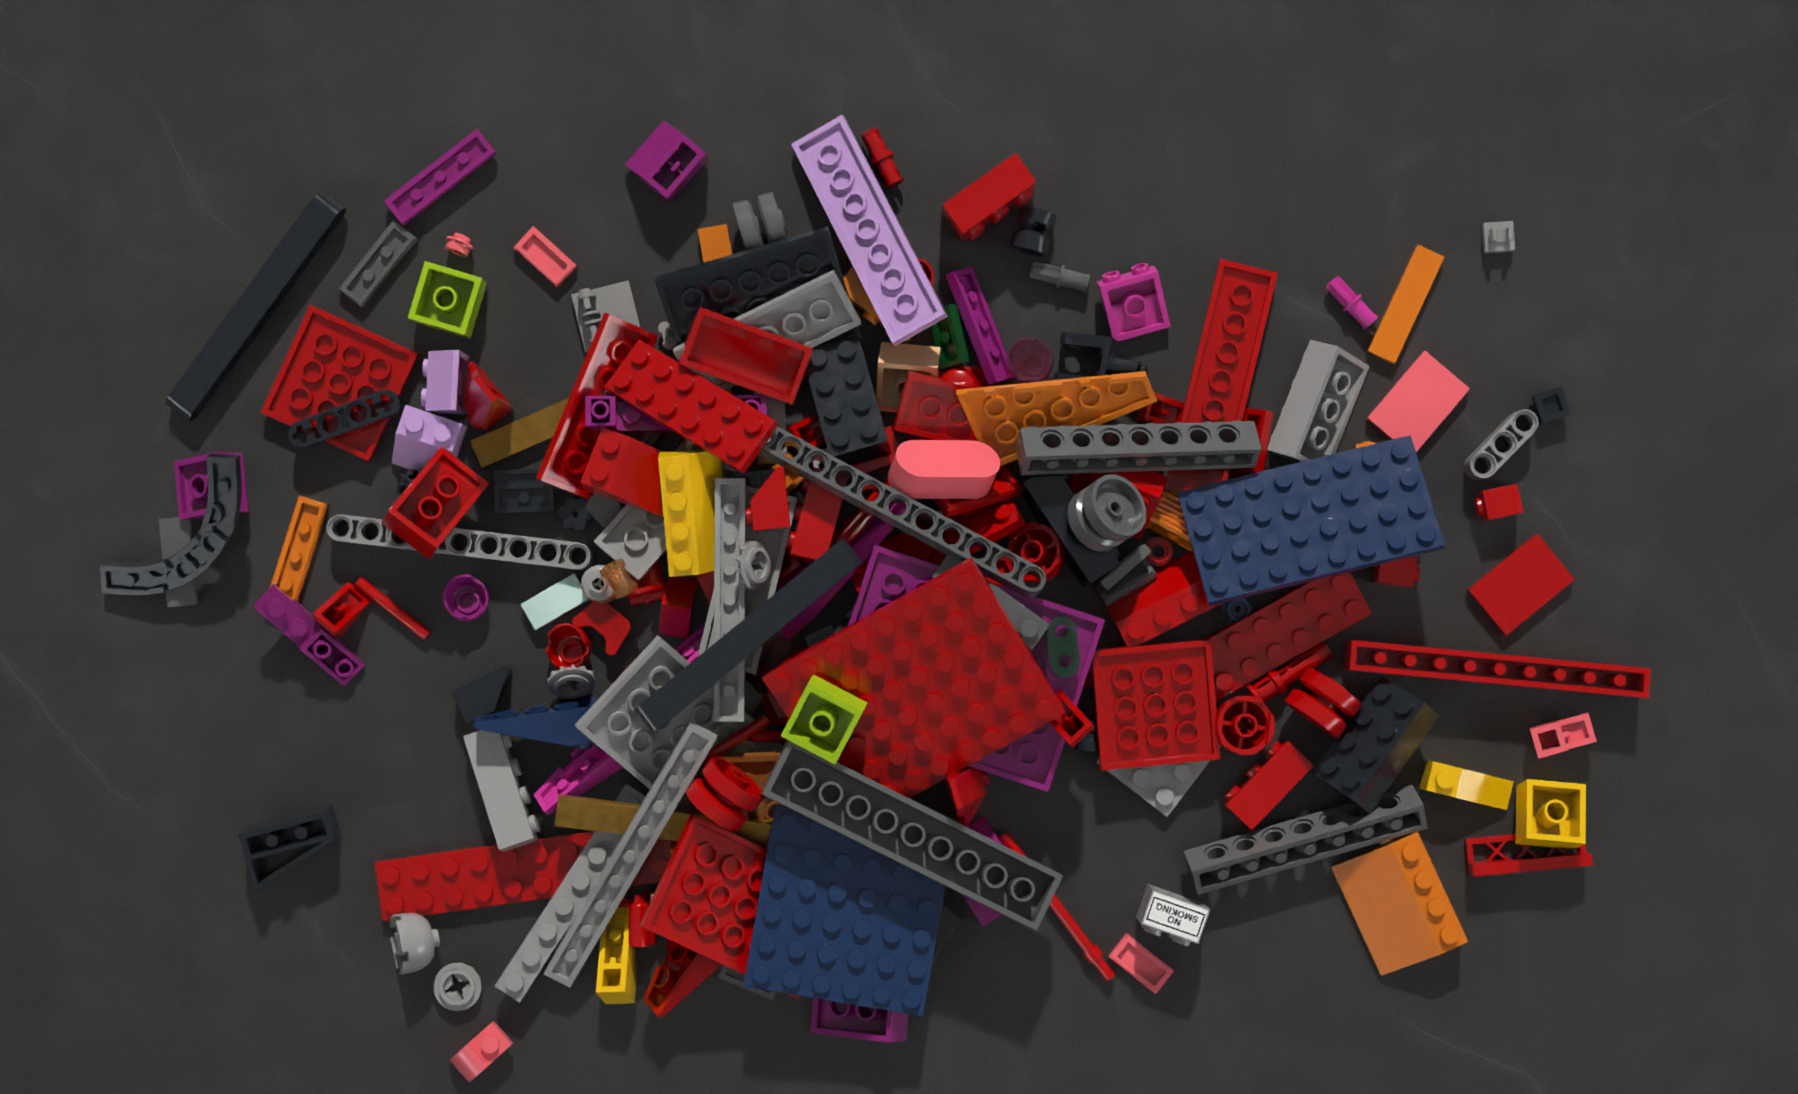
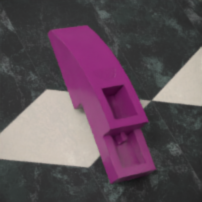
M275 584L253 605L257 612L297 644L304 654L344 687L365 666L337 636H333L311 617L312 614L295 599H291Z

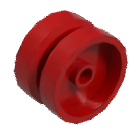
M1307 667L1300 677V682L1312 695L1310 696L1300 689H1292L1284 702L1306 720L1327 734L1339 739L1347 726L1345 721L1335 713V710L1347 717H1354L1361 708L1362 703L1332 678L1324 676L1313 668Z
M712 756L702 769L704 777H695L687 788L686 794L694 806L710 820L727 830L739 831L748 819L746 810H755L764 799V796L760 794L762 789L750 776L724 758Z

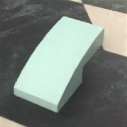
M572 574L530 598L520 606L536 631L585 603L588 599L583 594L581 584L576 575Z

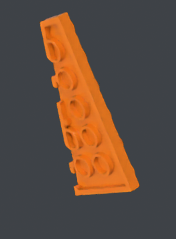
M1145 371L956 390V394L977 441L990 446L997 453L1000 459V466L1018 459L1016 442L1020 428L1031 426L1058 427L1062 425L1098 426L1157 402Z

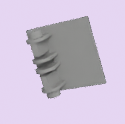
M629 280L592 290L585 288L579 290V293L571 294L585 352L589 351L604 312L640 327Z

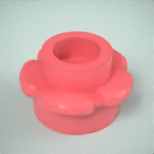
M454 233L453 236L446 237L448 242L445 249L455 255L467 258L470 250L474 249L470 244L471 239L463 234Z

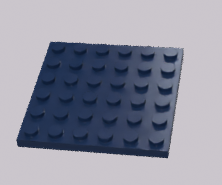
M775 805L743 986L923 1016L945 886L785 806Z

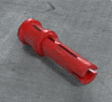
M1322 641L1278 671L1270 670L1265 678L1253 686L1251 684L1247 685L1246 690L1250 696L1261 699L1265 703L1277 694H1284L1287 686L1299 679L1307 667L1316 668L1321 663L1332 658V653Z

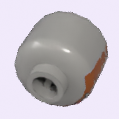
M596 565L585 571L581 579V588L588 600L594 603L612 602L620 594L622 580L616 569L606 565Z

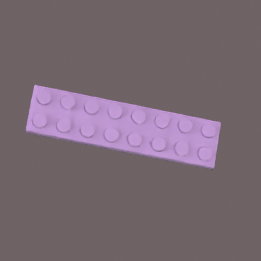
M840 115L792 143L791 145L892 344L896 346L948 317L845 117Z

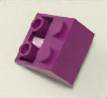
M662 121L625 166L671 204L708 161V157L702 149L683 133Z

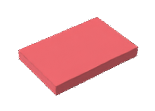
M1423 351L1366 419L1391 440L1411 435L1415 451L1417 452L1470 388L1429 353Z

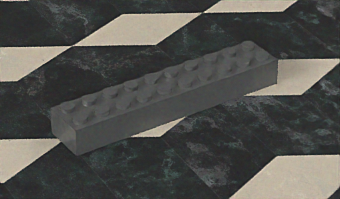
M789 740L786 741L760 793L1036 931L1063 877L1062 874L839 763L833 764Z

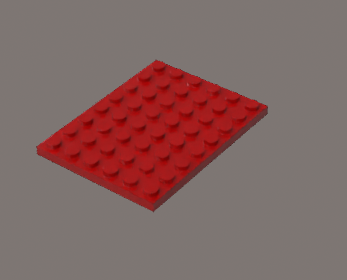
M972 557L769 670L762 676L763 681L788 720L813 674L867 702L837 763L908 798L946 779L947 775L957 773L1040 728L1066 712L1065 707Z

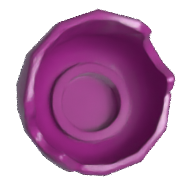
M469 574L454 576L446 583L442 594L446 611L452 617L463 622L477 620L486 612L489 603V596L485 585Z

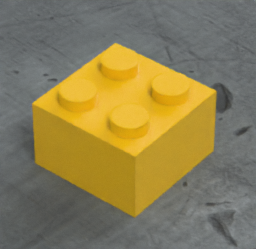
M1526 779L1516 785L1515 844L1576 849L1586 844V784Z

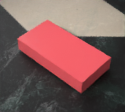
M534 226L513 247L557 288L578 267Z
M1127 933L1108 955L1110 959L1155 994L1174 972L1172 968Z

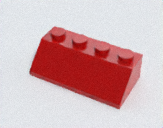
M1192 551L1154 569L1157 578L1107 607L1103 603L1124 647L1138 646L1220 605L1208 606Z

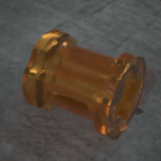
M623 559L614 560L600 570L601 576L606 578L612 587V595L616 599L627 596L638 586L636 581L631 580L625 570L626 564Z

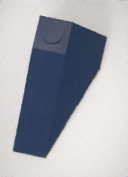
M598 695L559 700V704L553 708H548V706H543L542 704L533 705L531 708L525 709L523 714H519L518 710H508L478 716L474 721V729L566 746L577 745L578 749L591 748L595 746V743L578 730L575 724L598 700Z

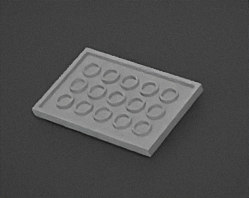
M659 635L654 638L575 724L578 730L649 789L652 787L690 721L717 735V739L713 744L715 746L755 720L745 711V722H713L714 685H712L652 735L633 710L690 664ZM748 738L725 754L781 752L784 745L781 742H751L750 738ZM703 767L697 771L694 778L704 777L702 773ZM685 792L676 809L701 812L689 800Z

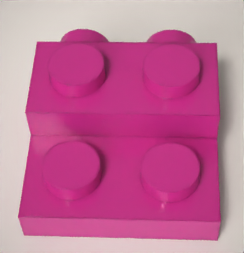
M1148 263L1136 264L1131 267L1132 272L1120 275L1119 271L1105 273L1102 275L1103 280L1097 281L1110 335L1116 341L1171 327L1158 271L1154 266L1149 267Z

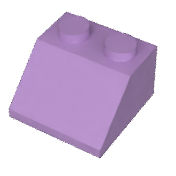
M443 350L428 352V359L423 361V376L427 377V387L423 388L421 392V405L425 406L426 412L432 414L466 415V409L463 405L469 356L462 351Z
M405 405L395 435L392 464L407 469L422 470L441 446L457 458L468 427Z

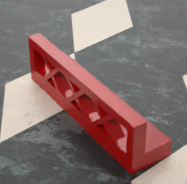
M1516 834L1464 838L1467 874L1471 876L1593 866L1592 853L1586 851V844L1578 847V852L1567 853L1562 848L1550 847L1544 855H1536L1529 849L1531 845L1518 844L1522 847L1519 853L1514 858H1507L1500 852V849L1507 841L1515 842ZM1499 842V844L1496 847H1494L1490 843ZM1484 843L1492 850L1484 861H1474L1472 844ZM1555 849H1557L1560 852V854L1552 853ZM1525 852H1528L1531 855L1527 857H1522ZM1496 854L1502 858L1492 860Z

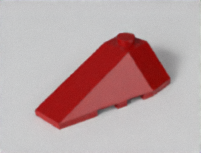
M471 361L467 366L463 406L468 411V414L465 417L475 429L481 427L487 432L514 408L478 364Z
M968 766L957 773L947 775L945 779L957 822L966 827H969L987 793L985 785L990 784L987 772Z
M668 940L665 949L669 951L663 965L656 968L643 1002L657 1016L663 1018L722 964Z

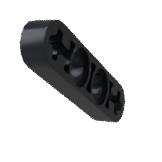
M387 389L380 390L293 423L289 428L288 437L293 445L300 448H310L391 418L399 413L402 402L399 395ZM384 396L394 399L395 403L391 404L390 411L385 408L376 409L375 411L378 416L374 417L373 409L368 403L372 400V404L376 406L384 402ZM359 405L364 406L367 410V417L362 422H355L351 417L353 408ZM329 416H335L339 421L338 429L332 433L325 431L323 427L324 420ZM316 421L317 429L322 435L318 438V433L314 432L306 436V442L296 439V435L300 433L299 428L302 427L304 430L314 429L315 426L312 423Z

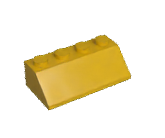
M703 449L660 452L658 462L669 577L698 575L714 571L715 478H723L721 460Z

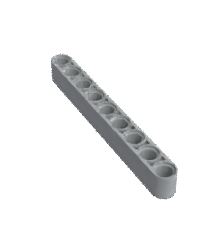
M340 514L331 517L326 526L328 535L336 541L417 551L407 542L399 544L395 539V533L381 523L383 519ZM345 520L349 525V531L345 536L341 537L338 535L336 527L339 522ZM371 524L377 525L379 529L378 536L373 540H369L366 536V529ZM454 528L435 552L574 570H585L590 567L594 560L592 549L578 542ZM460 534H464L468 539L467 547L462 551H458L454 546V540ZM488 538H494L497 542V550L492 554H487L483 548L484 542ZM519 541H523L527 546V552L521 558H517L513 553V546ZM547 545H553L557 550V555L552 561H546L542 556V551ZM578 548H582L586 552V560L580 565H576L572 561V553Z

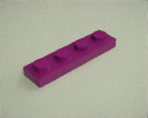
M476 129L385 199L384 202L400 223L405 226L497 153L481 132Z
M969 267L945 275L988 385L990 386L1015 377L973 268Z

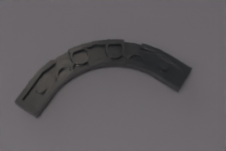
M211 453L206 456L208 476L207 508L201 529L186 547L175 555L156 562H103L99 565L101 593L118 595L158 594L188 583L210 567L229 543L240 514L242 500L240 455Z

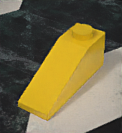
M1426 760L1419 789L1507 810L1514 781Z
M617 908L600 936L596 993L605 1004L635 1003L637 980L635 947H629L628 908Z

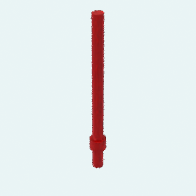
M1008 831L998 838L1004 846L1026 856ZM1054 894L1049 907L1084 952L1082 956L1088 964H1093L1106 982L1115 976V973L1103 959V952L1097 944L1093 945Z

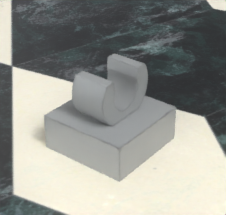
M1513 221L1484 222L1481 224L1483 254L1515 251Z

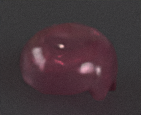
M1035 337L1018 339L1010 347L1007 362L1010 372L1017 379L1024 383L1044 381L1051 374L1054 358L1051 349L1044 342Z

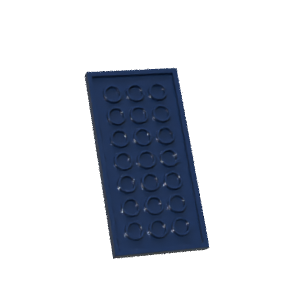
M1411 435L1177 492L1208 606L1442 550L1445 547Z

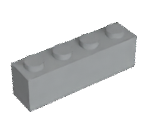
M480 730L463 736L499 850L506 852L537 841L536 833L540 832V827L536 816H530L527 807L531 800L526 786L521 787L518 779L522 772L517 758L512 759L509 748L513 747L510 735Z

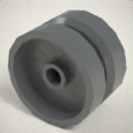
M773 192L757 197L760 215L757 216L754 215L751 202L747 199L732 203L746 250L762 246L765 242L773 243L786 239L788 231L782 211L777 208Z
M1116 474L1104 475L1072 497L1068 504L1067 516L1070 527L1077 539L1086 547L1102 552L1113 549L1141 531L1146 522V507L1143 497L1130 481Z

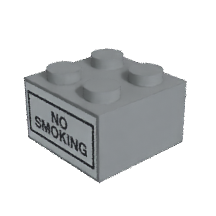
M1147 884L1136 918L1141 923L1144 931L1157 936H1161V933L1165 932L1170 934L1169 937L1173 941L1189 946L1190 942L1199 944L1210 909L1199 901Z

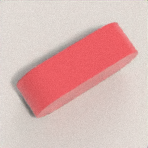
M909 440L903 442L897 448L888 472V481L893 489L913 499H978L984 497L990 491L1000 468V459L990 446L979 441Z

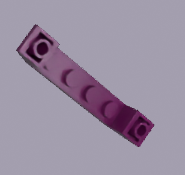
M736 395L740 400L767 415L766 395ZM585 396L586 427L598 430L604 427L618 433H675L625 401L617 402L616 396Z

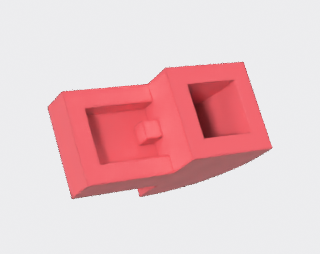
M1588 712L1559 720L1555 719L1530 728L1538 758L1597 742Z
M493 1021L449 1061L468 1082H471L508 1049L513 1042Z

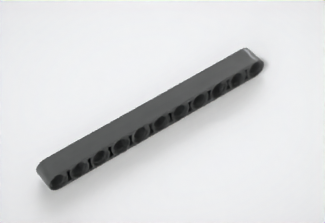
M780 427L776 428L771 435L772 439L759 452L760 455L784 466V468L942 553L950 554L960 559L962 562L972 557L969 553L971 547H981L985 551V557L981 559L972 557L981 573L1022 596L1035 597L1042 591L1045 585L1046 575L1039 566ZM787 446H793L799 453L793 458H787L782 454V450ZM818 460L824 463L825 468L821 472H813L808 465L810 462ZM839 475H847L851 478L852 483L842 487L836 483L835 479ZM866 489H873L878 493L879 497L874 501H867L863 498L862 492ZM893 503H899L905 508V512L899 516L893 515L889 511V506ZM922 517L927 518L932 523V527L928 530H921L917 527L915 521ZM946 532H953L957 535L959 541L956 544H947L944 542L942 535ZM1005 560L1011 564L1012 571L1005 574L998 571L996 563ZM1026 575L1035 576L1039 581V586L1036 588L1027 587L1023 582V577Z

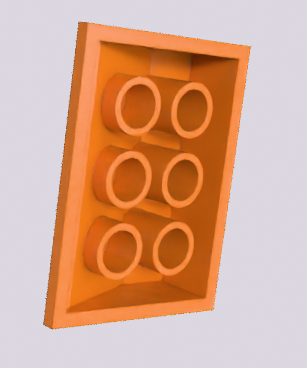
M1418 832L1389 839L1330 866L1381 976L1441 955L1468 942Z

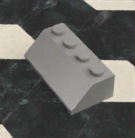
M1310 340L1303 354L1296 377L1292 382L1285 405L1281 410L1275 430L1271 435L1267 450L1292 463L1335 454L1370 366L1338 346Z

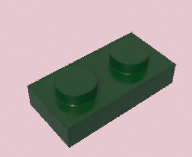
M957 304L944 306L943 309L948 317L931 326L935 347H940L939 364L941 369H948L970 362Z

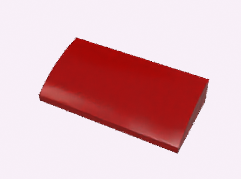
M699 307L678 363L793 405L813 348Z

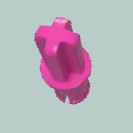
M1337 276L1327 284V290L1344 307L1343 311L1347 310L1364 330L1378 318L1360 299L1362 295H1357L1341 277Z

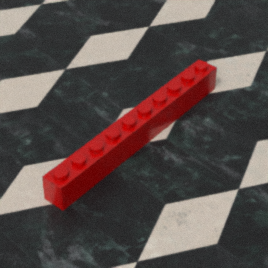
M1346 640L1343 669L1649 698L1651 668Z

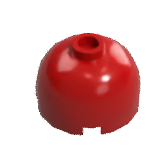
M1027 523L1024 527L1012 532L1008 538L1010 541L1007 550L1039 566L1046 575V581L1055 577L1065 563V546L1054 530L1044 524ZM1005 561L1006 566L1009 568L1010 571H1012L1011 564ZM1033 575L1023 577V580L1026 582L1039 583L1038 579Z
M1235 696L1223 702L1217 709L1215 733L1219 744L1227 751L1238 755H1254L1271 742L1275 731L1274 716L1261 699L1253 696Z

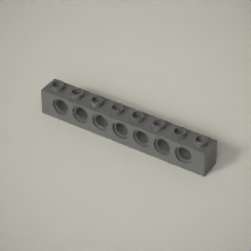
M1239 420L1232 422L1206 421L1201 423L1176 422L1133 425L1031 426L1020 428L1016 442L1021 475L1255 468L1262 450L1255 422Z
M1413 785L1386 792L1371 813L1366 812L1351 802L1183 852L1190 879L1197 895L1428 829L1424 804Z

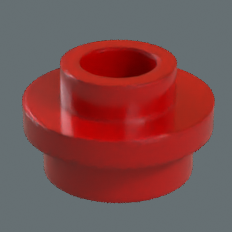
M1153 537L1145 543L1151 551H1153L1155 546H1160L1163 549L1161 557H1155L1153 552L1145 557L1149 564L1163 566L1171 560L1173 547L1166 538Z

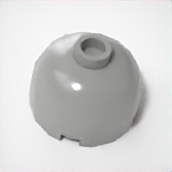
M416 913L392 915L390 917V928L396 927V933L390 938L395 965L397 969L401 968L399 974L413 973L423 969L433 959L434 948L440 946L438 930L431 929L428 920Z

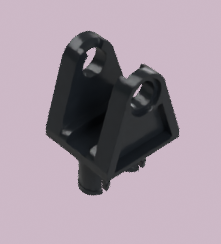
M1061 332L1060 344L1064 345V347L1097 353L1102 356L1100 371H1096L1095 376L1145 371L1148 375V366H1142L1141 361L1122 359L1125 346L1112 337ZM1054 373L1052 380L1090 376Z

